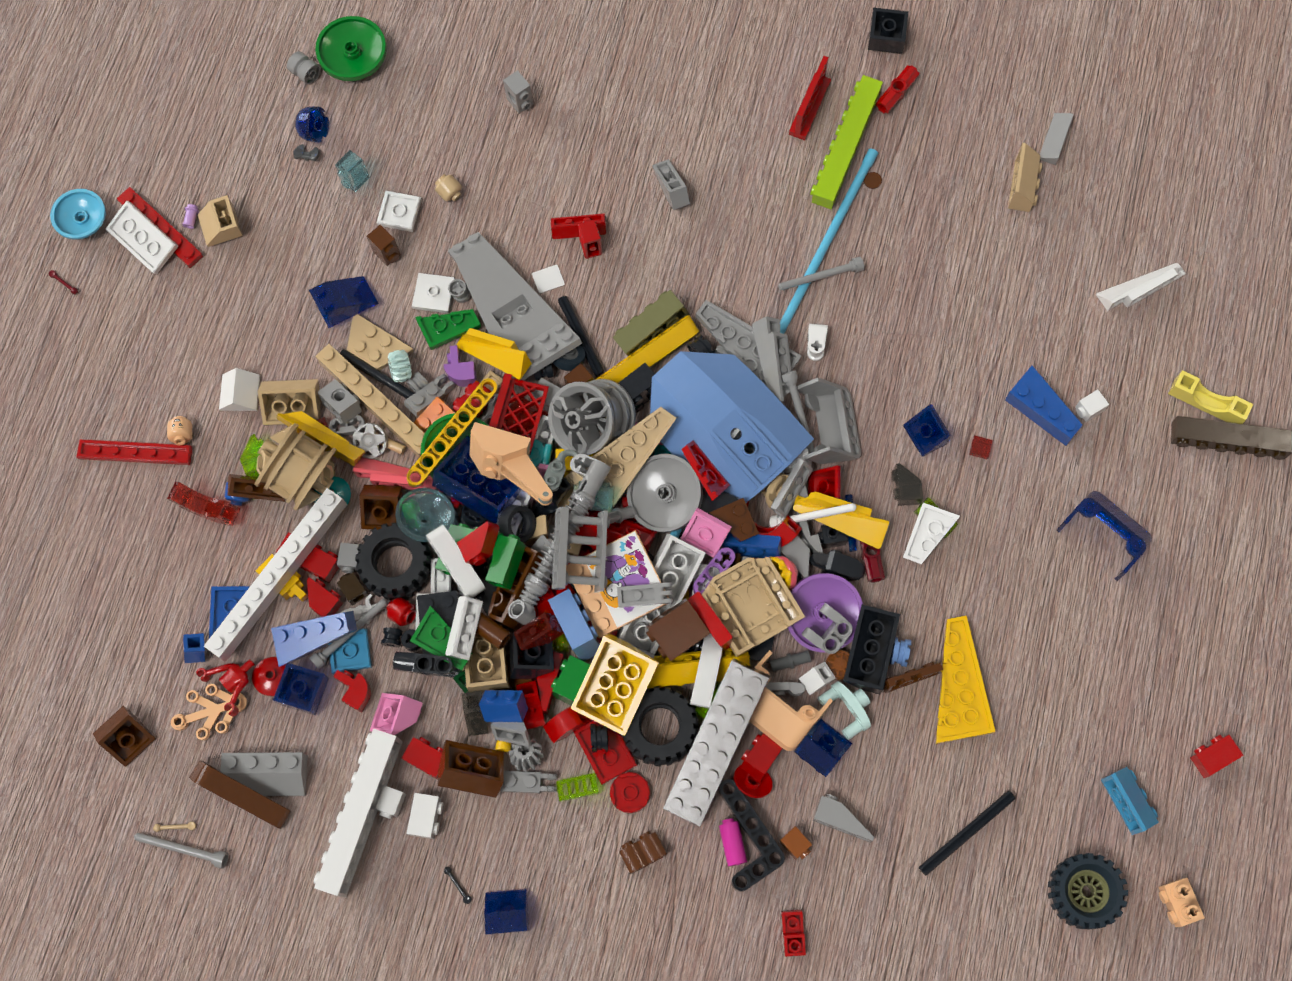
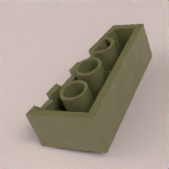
M671 290L665 291L658 297L656 302L648 304L639 316H634L627 326L619 328L615 332L613 339L625 354L629 356L648 343L650 339L655 338L665 331L666 328L675 324L680 318L690 314Z

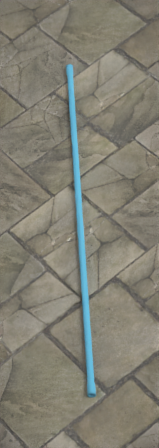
M868 149L858 173L804 276L816 273L862 182L878 155L875 149ZM811 282L798 286L780 321V333H785ZM682 528L671 532L670 535L679 538Z

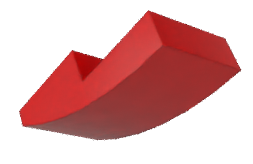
M802 910L781 911L785 957L806 955Z

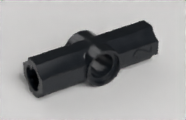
M563 477L559 489L552 492L551 504L544 506L538 501L534 504L531 510L535 518L541 515H546L547 518L550 513L556 511L558 503L571 488V484L566 478Z

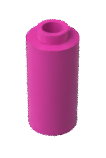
M734 818L723 820L722 825H719L728 867L748 863L739 822H734Z

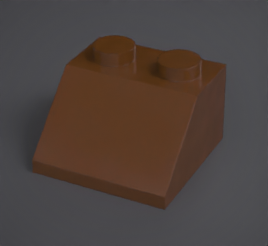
M364 484L359 495L361 529L372 530L376 527L379 530L382 528L381 525L386 523L388 526H392V523H399L401 525L402 512L399 504L403 501L402 486Z
M124 705L93 733L97 743L124 767L156 739Z

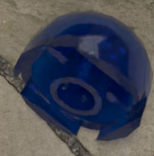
M308 106L300 110L296 115V131L305 141L322 142V137L327 136L329 119L325 117L323 113L325 110L323 108Z

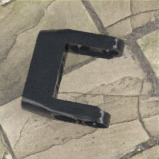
M397 651L394 655V670L417 674H438L436 676L451 678L459 674H449L454 668V663L445 656ZM423 658H427L429 660L430 664L427 669H424ZM442 660H447L450 664L449 669L445 672L439 669V663Z

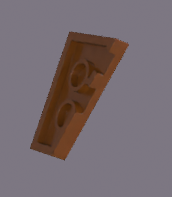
M934 662L923 665L921 669H911L902 675L889 677L886 679L883 690L886 694L938 675L943 671L941 663L934 664Z

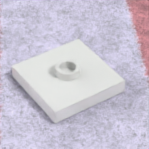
M385 191L377 225L413 232L421 204V197Z
M418 273L412 308L449 313L452 295L449 293L448 287L455 278Z

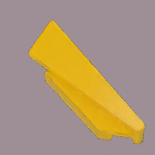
M472 328L468 329L457 342L459 349L507 374H511L519 380L532 364L527 353L519 350L515 341Z
M302 411L277 414V420L288 427L297 423L299 425L297 428L298 433L304 430L306 432L305 435L322 446L326 444L327 448L325 451H331L333 447L337 450L333 456L338 459L341 458L353 467L365 453L363 449L349 444V441Z
M812 492L805 498L798 495L795 499L793 510L802 514L851 504V502L822 493ZM855 504V511L814 519L877 549L881 548L889 525L887 520L870 517L872 509Z

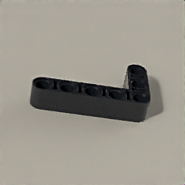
M726 779L720 784L719 794L761 856L736 873L732 878L731 885L733 889L737 892H744L778 869L784 863L785 856L735 782L731 779ZM731 785L734 788V792L727 795L723 792V787ZM736 802H743L745 810L742 812L736 811L734 804ZM748 819H754L757 822L755 829H749L746 826ZM758 837H767L769 844L765 847L760 846L757 842ZM770 854H778L780 856V863L772 864L769 860ZM754 865L763 867L764 872L761 876L753 874L752 868ZM742 876L746 879L747 884L744 888L736 886L735 879Z

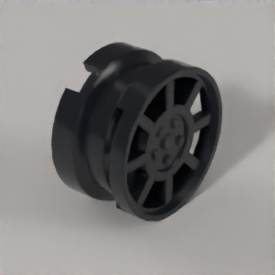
M700 334L695 337L693 342L687 344L690 352L715 353L714 349L711 350L712 345L709 341L702 339L703 336Z
M469 502L462 509L460 523L469 526L470 529L480 527L488 521L489 509L480 502Z
M590 724L592 753L602 749L608 752L607 727L603 725L601 728V726L596 724Z

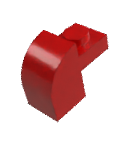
M337 670L333 677L349 687L341 700L362 713L371 697V687L368 681L360 673L355 677L346 670L343 673Z
M536 680L516 685L517 690H523L528 706L524 718L526 729L546 725Z
M572 706L550 719L543 728L554 744L567 738L574 730L590 723L592 719L572 710Z

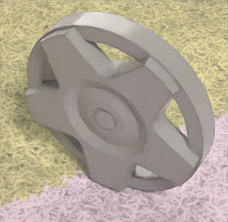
M366 423L355 430L353 445L365 451L362 457L372 459L379 457L385 452L388 445V437L385 430L378 424ZM366 427L365 432L360 431L362 428ZM375 428H377L381 432V434H377ZM384 442L383 447L380 451L379 444Z

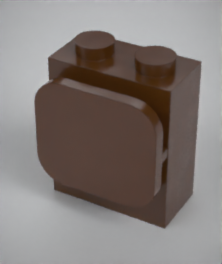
M687 599L667 609L646 625L649 630L646 632L652 643L654 641L658 643L660 647L657 650L663 659L667 657L670 661L710 634Z

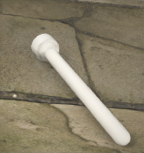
M851 503L790 517L797 523L852 512L856 510V505ZM778 515L771 516L770 526L778 525L784 518Z

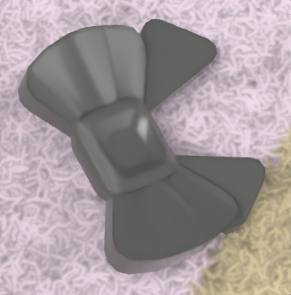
M301 144L293 151L294 159L303 158L305 161H308V159L316 161L319 157V150L317 147H314L310 152H305L304 144Z

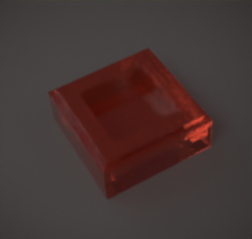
M974 435L969 455L987 460L993 440Z

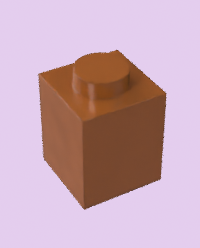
M796 826L779 841L795 860L799 857L803 860L811 852L808 848L812 844Z

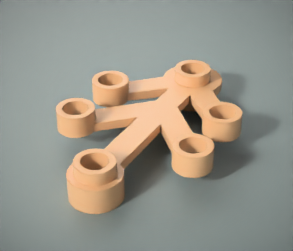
M215 684L206 686V694L211 697L217 696L226 702L216 704L200 696L195 690L189 691L186 694V699L206 709L186 716L182 714L175 715L171 720V726L174 729L183 731L188 727L189 723L208 717L204 726L196 731V737L202 741L209 738L210 731L221 712L226 711L224 705L230 702L233 695L220 690ZM211 687H215L214 693L209 692ZM195 693L196 698L191 700L190 696ZM240 693L238 697L239 704L236 705L239 708V712L243 711L247 706L246 697ZM232 708L227 711L223 721H219L216 724L215 729L218 733L225 734L228 732L229 724L233 719L228 713ZM181 718V724L176 725V720ZM224 724L225 729L223 731H220V725ZM205 731L206 735L201 738L200 733Z

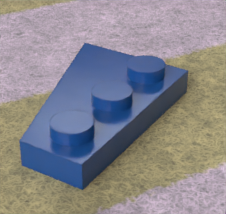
M211 586L209 639L250 586Z

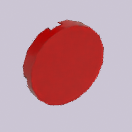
M627 772L619 775L610 787L611 801L618 810L624 813L633 814L639 812L649 801L650 789L647 781L637 773Z

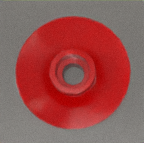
M268 657L260 661L252 674L254 687L265 696H276L283 693L289 687L292 679L290 666L279 667L277 657ZM273 672V677L267 678V674Z
M741 765L734 772L735 784L745 795L752 798H763L771 792L773 783L768 772H766L761 781L743 770Z

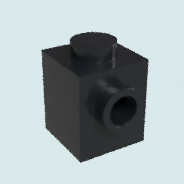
M821 525L819 532H817L823 549L845 546L848 541L846 534L827 525Z

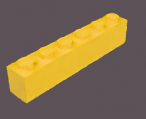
M731 648L727 650L722 649L716 681L723 680L733 658L750 666L748 651L736 657ZM701 651L682 653L672 661L667 657L663 659L662 656H654L653 659L658 661L659 664L648 688L656 686L663 688L673 685L683 686L684 684L695 683Z

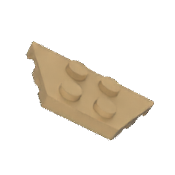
M353 314L347 351L380 371L388 365V355L390 352L405 350L409 355L413 353V348L360 315Z

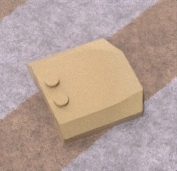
M769 557L758 559L746 558L714 576L702 593L704 599L732 635L730 647L736 657L805 618V615Z

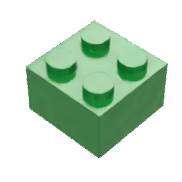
M571 655L568 660L564 659L560 667L562 672L559 678L555 677L551 685L554 697L572 706L590 664Z

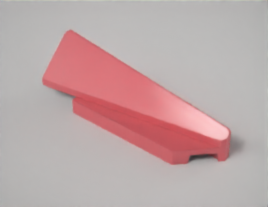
M361 457L353 468V472L357 477L370 478L373 485L402 486V489L427 492L437 488L440 493H446V487L436 483L430 476L421 486L411 487L406 480L409 468ZM413 473L410 475V480L412 482H419L421 476L418 473Z

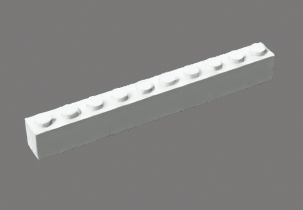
M328 488L323 492L204 645L205 648L225 662L228 660L347 506L343 498Z

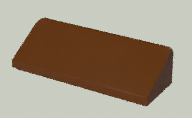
M229 474L228 496L285 502V498L274 491L264 489L266 483H261L258 487L254 485L258 477Z

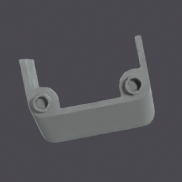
M821 378L798 385V393L805 395V405L812 411H816L821 445L816 446L814 452L805 455L804 458L820 464L851 461L860 458L861 449L852 397L849 390L844 386Z

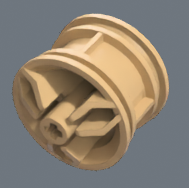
M297 423L272 435L271 439L279 443V445L269 439L265 440L258 451L260 455L257 458L256 470L259 476L254 484L258 487L261 483H266L264 489L274 491L285 498L288 504L294 500L295 506L293 509L295 511L319 499L321 495L312 490V488L321 494L327 488L329 489L334 481L332 480L334 476V463L331 458L337 450L333 447L331 451H325L327 445L323 444L322 446L305 435L306 432L304 430L298 434L297 428L299 425Z

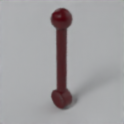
M54 270L49 271V276L57 279L70 289L72 294L78 293L77 288L70 286L62 280Z

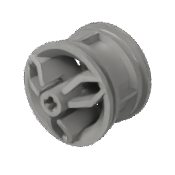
M608 379L573 382L563 386L554 395L548 412L549 428L557 444L564 450H574L578 454L585 455L594 454L635 426L636 420L635 407L629 393L620 384Z

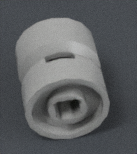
M301 51L292 54L287 62V69L307 85L313 83L321 71L320 66Z

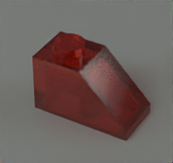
M546 612L514 632L521 650L548 644L564 634L556 616Z

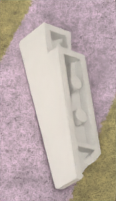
M1178 263L1098 292L1096 296L1107 311L1122 302L1128 308L1184 276L1186 273Z

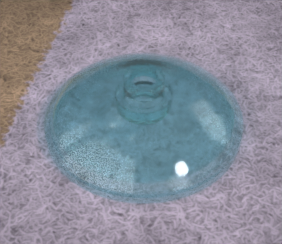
M418 488L402 496L396 507L395 518L398 527L406 536L416 541L428 542L425 535L439 526L444 525L449 530L450 525L454 523L455 512L451 501L441 492L430 488ZM422 519H425V520H427V522L424 523V522H421V520H422Z

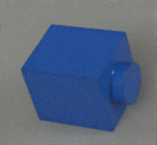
M204 633L183 635L184 662H205Z

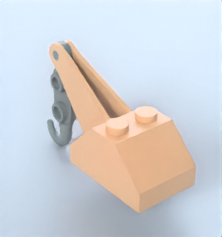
M475 422L471 429L470 457L481 475L497 480L507 478L541 505L547 506L551 504L552 492L559 489L565 474V458L567 456H575L578 453L574 450L560 452L558 457L548 465L546 473L542 478L529 458L531 438Z

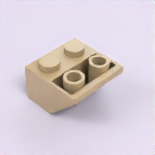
M228 195L210 200L199 212L198 218L207 247L243 236L234 206Z

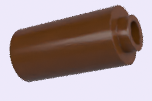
M482 612L480 613L476 634L501 650L508 643L511 633Z

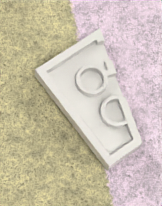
M923 503L903 558L922 564L960 516Z

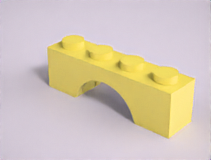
M1183 370L1175 378L1168 392L1169 395L1229 423L1243 424L1253 406L1252 403L1237 396H1221L1209 391L1201 384L1200 378Z

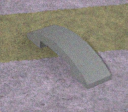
M805 484L799 493V496L804 498L808 497ZM807 521L797 522L802 528L799 533L808 542V548L812 554L816 552L823 553L819 535H810Z

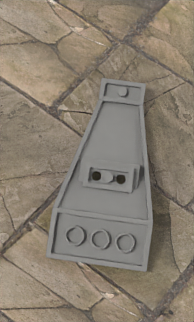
M479 232L470 235L466 240L455 244L448 250L450 257L459 267L488 333L515 341L518 349L527 353L532 364L520 380H525L582 344L576 333Z

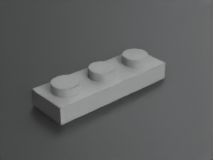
M798 458L770 507L782 518H785L789 513L796 497L813 470L803 459Z

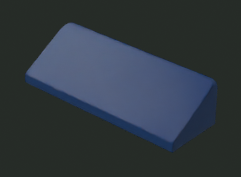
M729 532L722 544V548H730L735 554L740 553L742 557L781 556V537L757 534L739 542Z

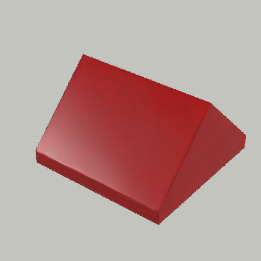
M836 465L812 471L808 477V496L812 492H818L840 499V466Z

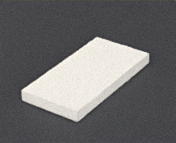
M129 201L124 203L106 227V230L154 274H158L178 247L174 241Z

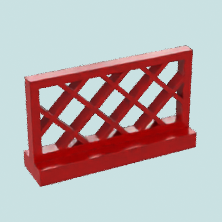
M823 56L788 135L806 140L831 83V79L826 77L829 57Z
M505 373L489 426L500 430L503 427L504 431L507 432L519 427L523 433L521 436L530 438L529 435H531L529 453L531 455L549 386L514 379L511 374ZM517 385L522 386L525 391L517 395L513 389ZM535 390L544 391L543 396L537 399L534 398L531 392ZM528 394L532 401L523 405L520 398ZM517 401L521 407L512 411L509 404ZM536 405L538 412L530 415L527 408ZM524 411L527 418L519 422L515 414ZM512 417L516 424L507 428L504 420ZM531 421L534 428L526 432L522 425Z

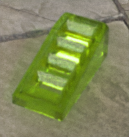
M595 773L556 781L559 802L599 795ZM586 780H590L592 790L588 791ZM580 781L583 783L584 792H580L578 783ZM570 783L575 784V794H572ZM564 784H567L568 795L564 796L563 791Z

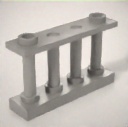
M559 507L556 509L552 589L561 590L570 583L595 585V593L604 591V588L607 586L605 562L607 528L610 525L608 511L599 512L598 517L571 515L569 507ZM570 523L597 525V537L570 535L568 533V525ZM569 543L596 545V557L569 555L567 553V545ZM569 563L596 565L595 577L568 575L566 573V565Z

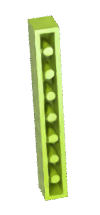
M863 75L861 81L856 82L854 87L855 95H851L848 101V106L850 107L848 111L845 110L843 113L842 125L837 127L835 133L837 138L831 141L829 147L831 152L829 155L826 154L824 158V169H820L816 180L819 181L811 189V203L832 210L880 95L882 81Z

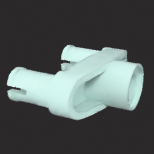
M837 681L831 685L829 690L817 698L822 706L830 698L833 701L841 698L855 717V721L842 730L847 740L862 730L866 731L871 727L869 718L864 710V707L871 702L862 689L852 693L841 682Z

